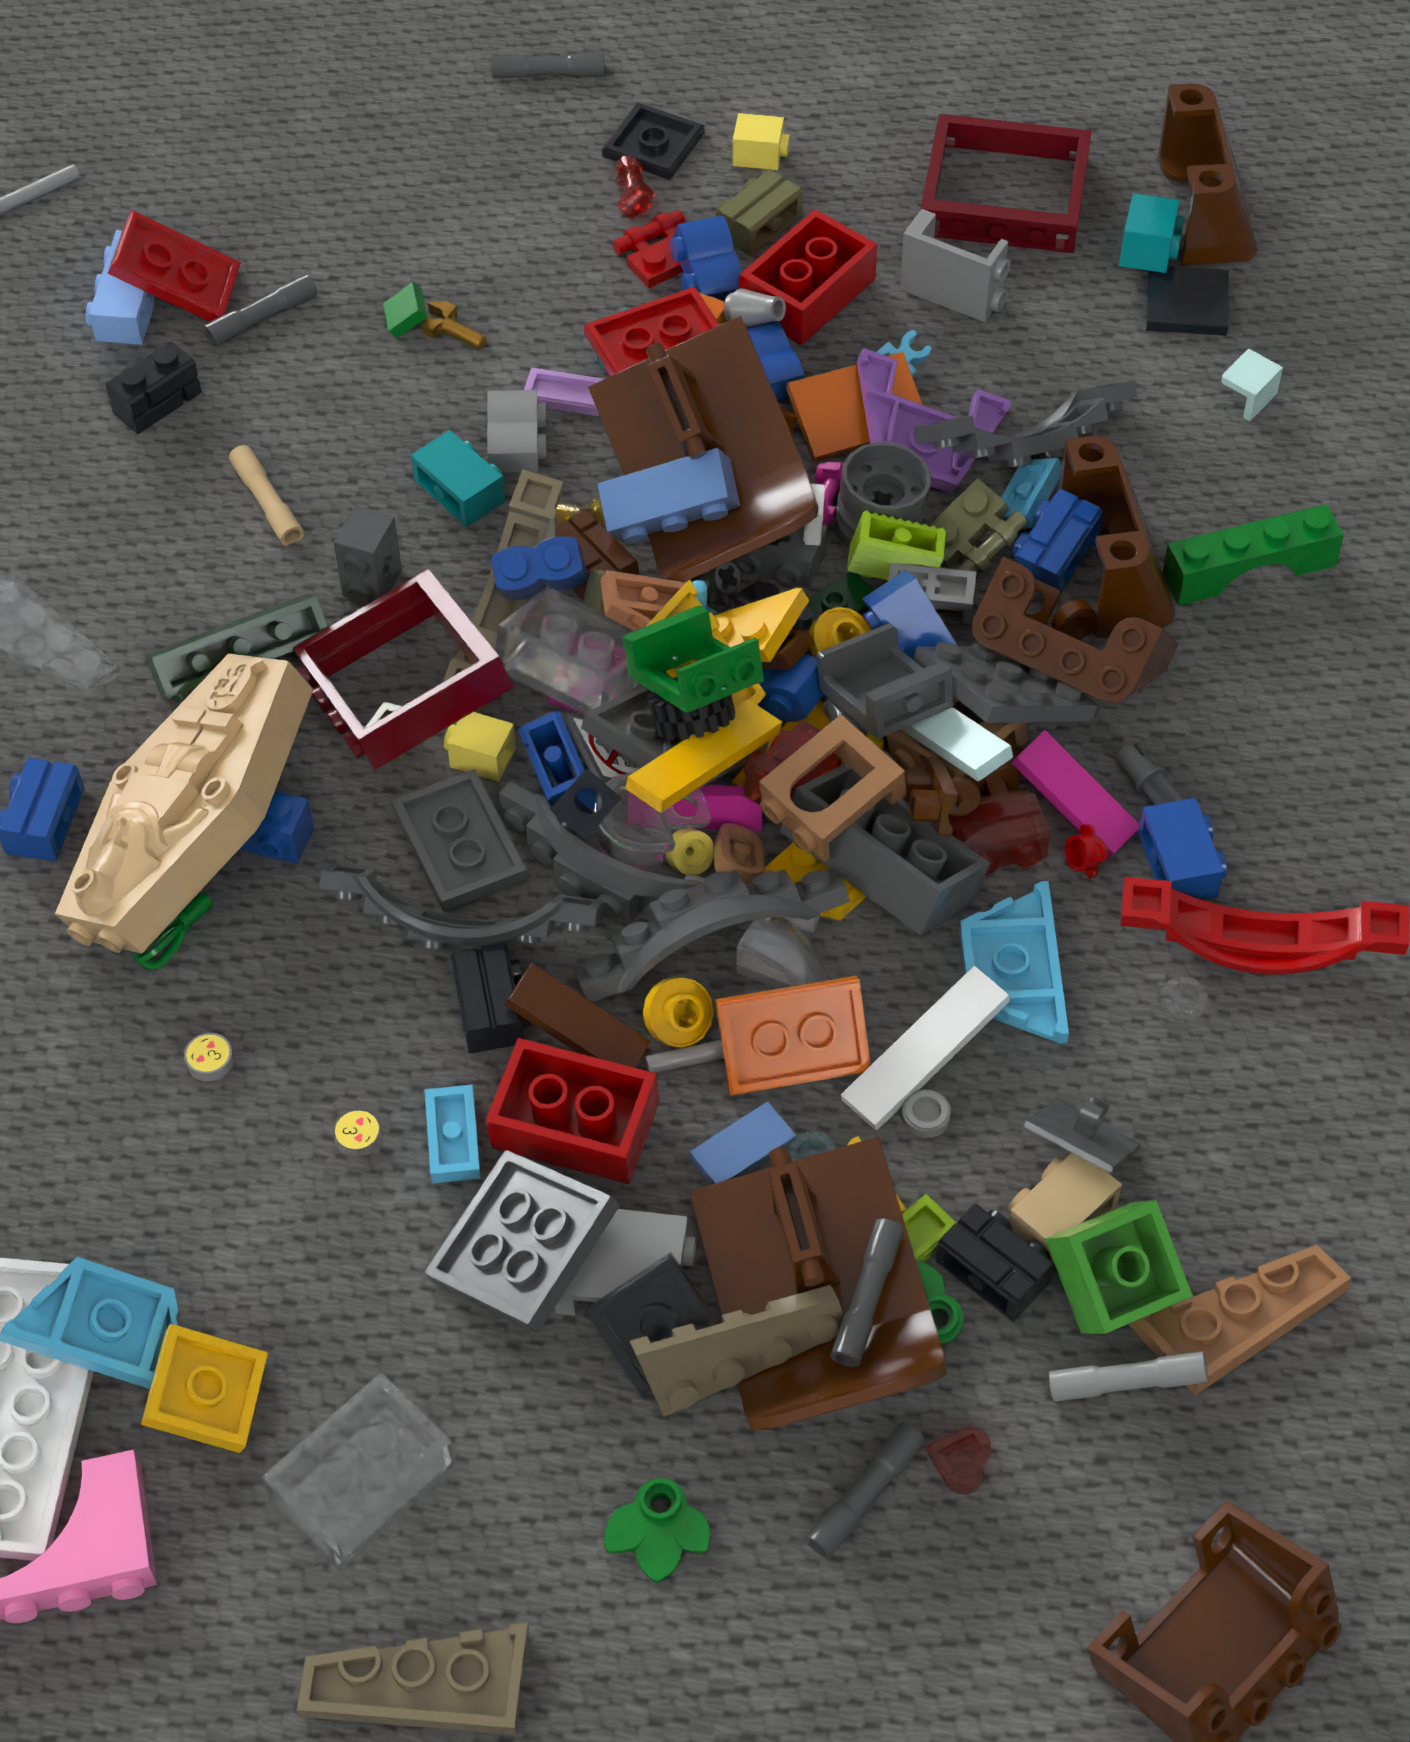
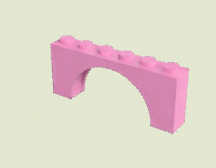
M134 1450L81 1461L82 1478L78 1500L67 1525L59 1537L46 1551L27 1566L0 1578V1620L5 1619L6 1622L15 1624L24 1623L36 1618L38 1611L56 1607L67 1612L78 1611L88 1607L92 1599L110 1595L119 1600L132 1599L142 1595L145 1591L144 1588L157 1585L142 1468Z

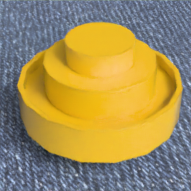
M836 607L825 611L813 621L809 630L814 644L810 647L812 656L817 658V654L820 651L871 631L870 625L861 614L850 608Z
M682 977L663 979L653 986L645 998L643 1008L645 1026L651 1036L662 1044L680 1048L694 1045L701 1040L711 1027L714 1014L712 999L705 987L695 980Z

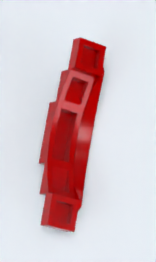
M1124 877L1120 926L1166 930L1165 941L1179 942L1193 953L1208 961L1238 971L1271 975L1295 974L1328 967L1343 960H1355L1356 954L1361 951L1406 955L1409 947V905L1361 901L1360 906L1357 908L1330 912H1259L1214 904L1191 897L1172 889V881Z

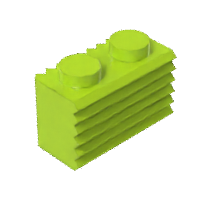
M866 510L861 515L849 545L847 571L858 573L867 578L876 577L888 580L890 563L940 568L944 559L946 531L942 527L937 529L934 525L928 527L926 523L920 525L918 522L912 523L910 520L904 522L901 518L897 520L893 516L887 518L885 514L879 516L876 512L871 514Z

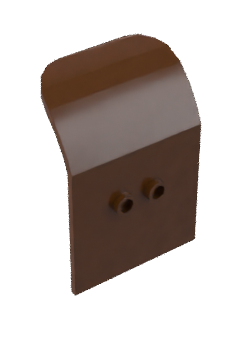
M741 315L667 350H664L662 343L653 344L646 349L648 359L588 386L624 475L690 456V459H698L704 456L708 450L719 448L731 459L740 502L739 508L729 510L726 517L718 520L708 521L701 518L688 522V527L680 531L664 532L660 530L648 534L661 579L679 582L687 581L789 535L817 517L819 507L806 468Z
M879 1136L795 1161L791 1160L787 1147H778L769 1152L771 1168L689 1191L721 1316L738 1310L751 1315L764 1312L768 1302L831 1285L843 1314H845L849 1309L863 1267V1256L875 1221L877 1219H889L899 1223L904 1228L892 1269L886 1276L873 1316V1327L860 1366L846 1367L838 1364L831 1358L830 1355L836 1337H834L829 1342L819 1344L795 1355L782 1364L772 1366L742 1380L738 1384L745 1419L751 1430H764L788 1425L920 1387L946 1375L947 1362Z

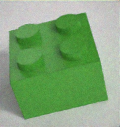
M1157 1200L1129 1203L1045 1238L1081 1334H1106L1193 1296Z

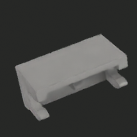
M890 563L888 581L907 570L916 577L935 609L962 611V624L971 625L977 572Z

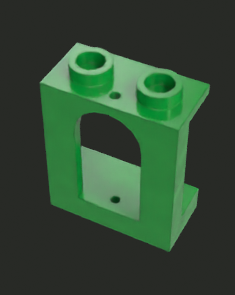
M700 605L622 636L629 677L685 713L764 681L758 639L752 638L733 647L725 645L713 637L709 610ZM694 659L699 660L676 670L678 682L663 673Z

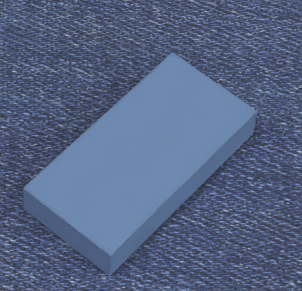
M767 1101L689 1151V1159L711 1185L750 1174L770 1161L769 1152L778 1147L790 1148L796 1144L797 1135Z

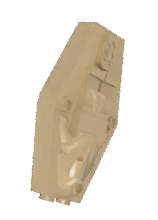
M227 654L138 750L115 770L55 912V915L68 926L66 932L71 938L86 946H90L92 942L101 944L116 953H120L124 949L142 954L256 832L266 816L313 692V688L289 661Z

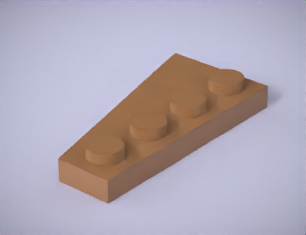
M1314 1245L1258 1267L1257 1273L1235 1280L1234 1276L1216 1282L1214 1289L1129 1323V1326L1157 1357L1204 1351L1209 1382L1185 1385L1196 1396L1348 1291L1351 1285V1277L1318 1245Z

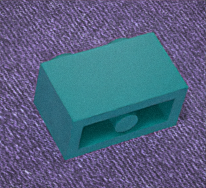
M1133 193L1124 230L1119 266L1166 273L1169 258L1177 259L1185 216L1177 215L1180 200Z
M451 430L411 454L414 481L465 527H468L505 502V478L501 470L493 463L488 464L477 454V451L470 442L462 441Z

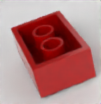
M814 209L739 274V289L743 288L769 296L782 297L786 305V312L784 318L778 322L786 336L802 346L876 279L877 243Z
M518 1038L485 1121L491 1148L501 1151L508 1150L520 1156L630 1185L660 1102L657 1074Z

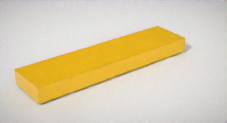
M747 699L734 707L736 712L735 718L729 721L730 724L728 726H718L719 731L714 733L704 732V736L696 738V735L693 734L689 739L683 740L627 777L626 790L661 813L779 735L782 721Z

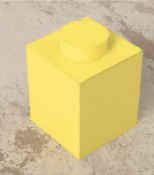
M738 113L733 135V166L778 170L781 157L788 158L790 147V134H784V117Z
M472 712L459 720L456 725L452 724L449 726L444 738V749L448 750L450 767L464 772L475 769L478 776L499 782L516 750L514 724Z

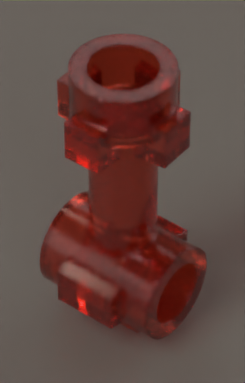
M625 156L619 159L615 166L618 174L616 177L617 184L625 186L626 189L620 195L621 199L617 205L626 217L633 220L639 214L643 215L653 205L652 201L655 199V194L643 182L642 174H640L643 169L641 162L632 156Z

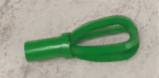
M199 893L142 954L132 952L136 963L149 970L163 967L177 952L183 942L185 933L191 929V925L213 906L211 899L206 894ZM175 937L170 947L157 961H148ZM157 942H159L152 950H150L149 952H147V951H148L149 949H151Z

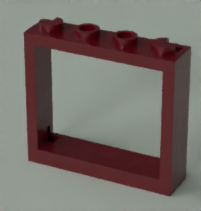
M939 114L920 210L924 209L935 213L936 220H940V225L935 224L934 237L988 244H998L1003 239L1008 241V246L1074 253L1092 131ZM948 137L956 138L955 140H947ZM946 147L1075 161L1068 213L1058 214L937 200L936 196ZM1070 151L1077 152V154H1070ZM1057 234L1068 235V240L1057 239Z
M429 569L293 648L302 664V667L297 669V671L313 688L312 695L324 713L327 712L330 721L340 736L348 732L343 737L356 759L365 756L374 770H377L514 688L499 655ZM434 615L473 665L364 729L328 677Z

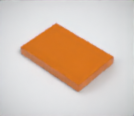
M899 352L888 355L887 357L898 360L891 393L923 405L904 353ZM857 364L787 384L786 390L795 415L798 417L797 420L813 462L854 451L862 445L870 444Z
M857 976L715 999L730 1095L860 1074L871 1066L860 979Z

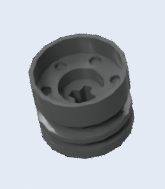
M887 442L862 445L849 454L842 468L835 518V528L840 538L847 545H850L861 515L866 510L871 514L876 512L879 516L885 514L887 518L893 516L896 520L901 518L904 522L910 520L912 523L918 522L922 525L931 486V472L924 459L912 449Z

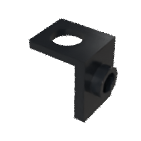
M586 768L550 810L557 815V820L566 830L575 835L579 834L586 840L618 804L621 797ZM583 788H593L598 791L602 798L600 810L593 813L576 798L578 791Z

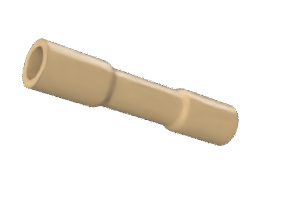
M241 445L233 449L229 455V461L244 485L251 490L265 512L268 523L280 542L286 546L301 540L304 536L302 527L289 507L282 502L252 449L247 445Z

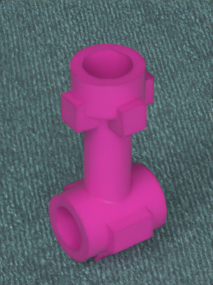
M820 463L816 469L815 483L825 485L822 525L828 526L830 521H834L836 518V508L832 505L838 491H840V480L844 463Z

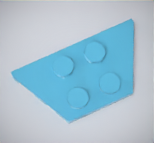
M1041 881L1034 885L1033 892L1015 901L1008 897L996 903L989 911L977 912L960 921L959 934L963 969L965 975L973 966L977 967L1009 994L1010 1002L992 1019L1062 1044L1068 1042L1069 1029L1049 881Z
M76 1257L60 1272L57 1279L43 1288L21 1313L4 1325L0 1332V1341L150 1389L165 1331L170 1324L178 1325L176 1319L178 1306L174 1288Z

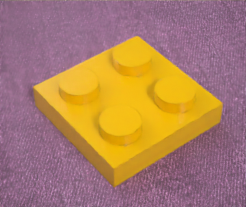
M170 1324L165 1331L141 1425L241 1453L246 1447L268 1352Z

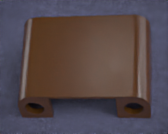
M1201 84L1169 85L1158 160L1160 169L1165 177L1175 182H1189L1192 197L1186 232L1181 238L1179 245L1182 265L1247 261L1255 256L1257 245L1237 164L1215 95L1211 89Z
M1100 436L1065 439L1059 490L1067 491L1077 496L1081 501L1086 500L1100 507L1103 511L1104 528L1099 534L1103 536H1096L1095 540L1104 569L1099 599L1092 606V609L1096 612V621L1093 628L1095 636H1109L1119 622L1132 617L1144 619L1161 628L1168 626L1174 620L1175 608L1144 514L1117 448L1110 440Z
M1005 557L1002 558L973 619V635L983 646L1110 703L1125 699L1161 676L1167 669L1179 645L1163 628L1136 617L1126 618L1115 626L1103 651L1047 626L1046 624L1062 591L1036 580L1032 572L1026 567ZM1040 591L1045 601L1043 608L1036 614L1026 613L1035 592Z
M1226 1500L1192 1536L1200 1564L1199 1570L1136 1635L1131 1615L1122 1610L1087 1646L1093 1668L1174 1742H1238L1237 1739L1250 1725L1258 1726L1267 1718L1272 1708V1700L1285 1686L1292 1688L1300 1682L1305 1674L1307 1662L1319 1649H1329L1337 1640L1341 1630V1624L1338 1622L1339 1610L1329 1564ZM1224 1526L1219 1540L1211 1547L1216 1533ZM1120 1637L1116 1649L1113 1652H1110L1109 1648L1111 1644L1114 1642V1640Z

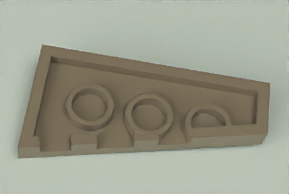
M831 1285L768 1302L764 1312L751 1315L738 1310L722 1315L721 1324L695 1330L692 1323L672 1329L671 1338L650 1343L648 1337L645 1336L631 1340L630 1343L659 1408L665 1417L680 1409L688 1408L695 1402L725 1388L735 1386L742 1380L763 1370L782 1364L787 1359L810 1348L829 1342L837 1336L844 1314Z
M528 1622L510 1624L509 1629L484 1633L482 1629L459 1632L460 1636L433 1641H428L427 1638L405 1641L406 1645L382 1649L370 1646L306 1656L296 1709L299 1717L516 1735L529 1634Z

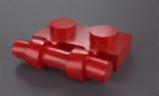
M680 210L670 214L663 212L654 216L651 223L641 228L633 226L625 230L622 237L612 241V247L617 255L630 250L634 252L627 256V266L648 289L684 272L680 262H675L672 258L670 239L673 238L677 225L686 222L685 217ZM659 236L663 238L662 240L652 245H649L647 243L648 241L655 239Z

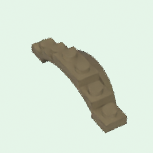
M522 470L509 504V513L497 553L514 546L534 548L547 539L557 537L556 509L564 490V481L528 470ZM492 567L472 623L499 655L506 672H508L518 663L532 643L543 619L551 590L546 588L539 595L525 600L506 599L497 589ZM460 648L455 658H451L443 682L473 665ZM483 706L474 712L481 714Z

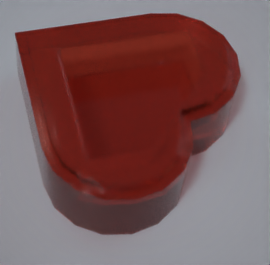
M968 1426L926 1446V1453L945 1485L951 1491L966 1495L975 1492L980 1487L983 1481V1465L987 1462L991 1451L989 1436L983 1430Z

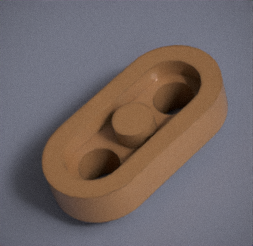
M733 823L723 824L713 843L716 872L728 873L736 870L745 884L750 883L757 875L764 871L763 843L753 831L746 827Z

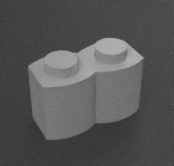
M537 390L488 391V464H495L502 473L522 472L523 469L539 472L538 459H547L546 434H538V428H546V403H538Z

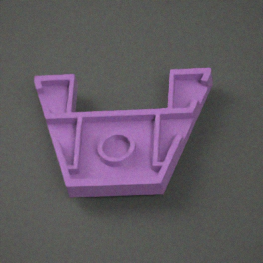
M863 348L857 358V367L870 444L875 442L896 443L912 449L924 459L931 472L930 487L952 494L975 458H971L970 451L953 453L952 447L935 449L934 441L917 443L914 426L957 417L893 395L891 390L898 360ZM977 389L971 398L968 417L973 416L975 427L993 433L1010 408L1011 401Z

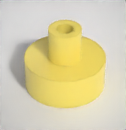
M690 827L681 828L673 833L667 842L666 859L669 865L676 871L685 875H699L706 871L713 861L714 844L707 834Z

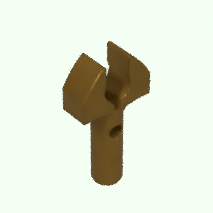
M448 301L428 303L429 313L441 318L432 319L427 316L426 319L421 321L420 327L423 334L432 339L438 334H448L477 350L485 347L487 343L485 335L455 320V317L458 315L457 306Z

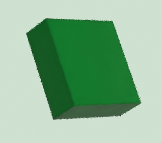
M414 282L383 303L388 332L395 337L402 336L427 318L422 289Z

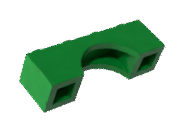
M1324 504L1168 543L1162 572L1179 606L1219 596L1234 579L1260 566L1271 564L1284 565L1292 569L1295 576L1334 567L1337 565L1344 533L1328 505Z

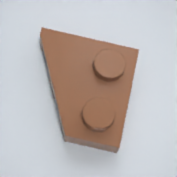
M606 570L600 581L605 616L633 631L641 629L656 616L685 582Z

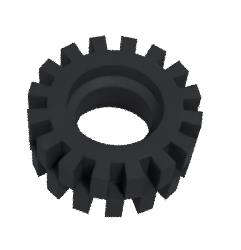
M650 691L651 694H648L647 697L656 734L658 733L661 738L667 736L668 740H675L678 736H680L681 740L689 739L690 735L693 734L696 735V738L704 736V732L719 731L718 726H728L730 724L729 721L734 720L736 714L732 695L688 713L683 712L652 691Z

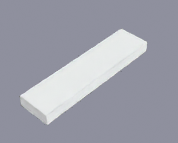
M973 966L841 1094L842 1101L872 1128L878 1130L903 1106L905 1100L911 1094L921 1089L1010 1002L1009 994L977 967Z

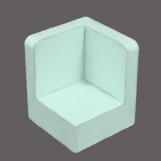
M1251 349L1242 354L1223 373L1221 380L1224 385L1247 397L1243 418L1251 421L1278 393L1283 369L1280 365Z

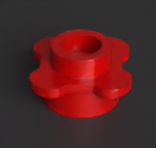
M1083 824L1079 829L1080 834L1070 836L1067 839L1064 853L1066 861L1072 870L1076 872L1084 871L1088 879L1097 876L1099 865L1107 860L1108 849L1104 841L1095 835L1094 827L1091 824Z

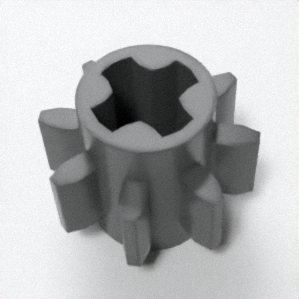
M730 561L690 579L691 582L701 580L706 583L707 603L715 605L729 604L727 594L739 593L740 591L738 588L740 584V569Z

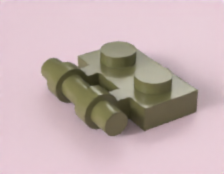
M977 478L928 527L934 525L937 529L942 527L946 531L943 559L945 565L950 567L962 557L965 561L956 570L983 573L991 565L989 560L1004 545L1009 547L1019 538L1017 533L1028 521L1017 510L1006 521L1002 520L1001 518L1010 510L1007 503ZM988 531L992 533L978 548L973 546Z

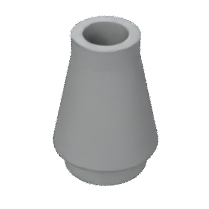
M743 288L730 293L724 302L725 319L729 321L741 315L747 328L771 321H781L786 312V305L782 297L769 296Z

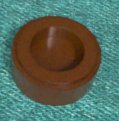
M1075 599L1058 609L1053 616L1051 625L1053 629L1081 640L1094 628L1096 612L1085 600Z

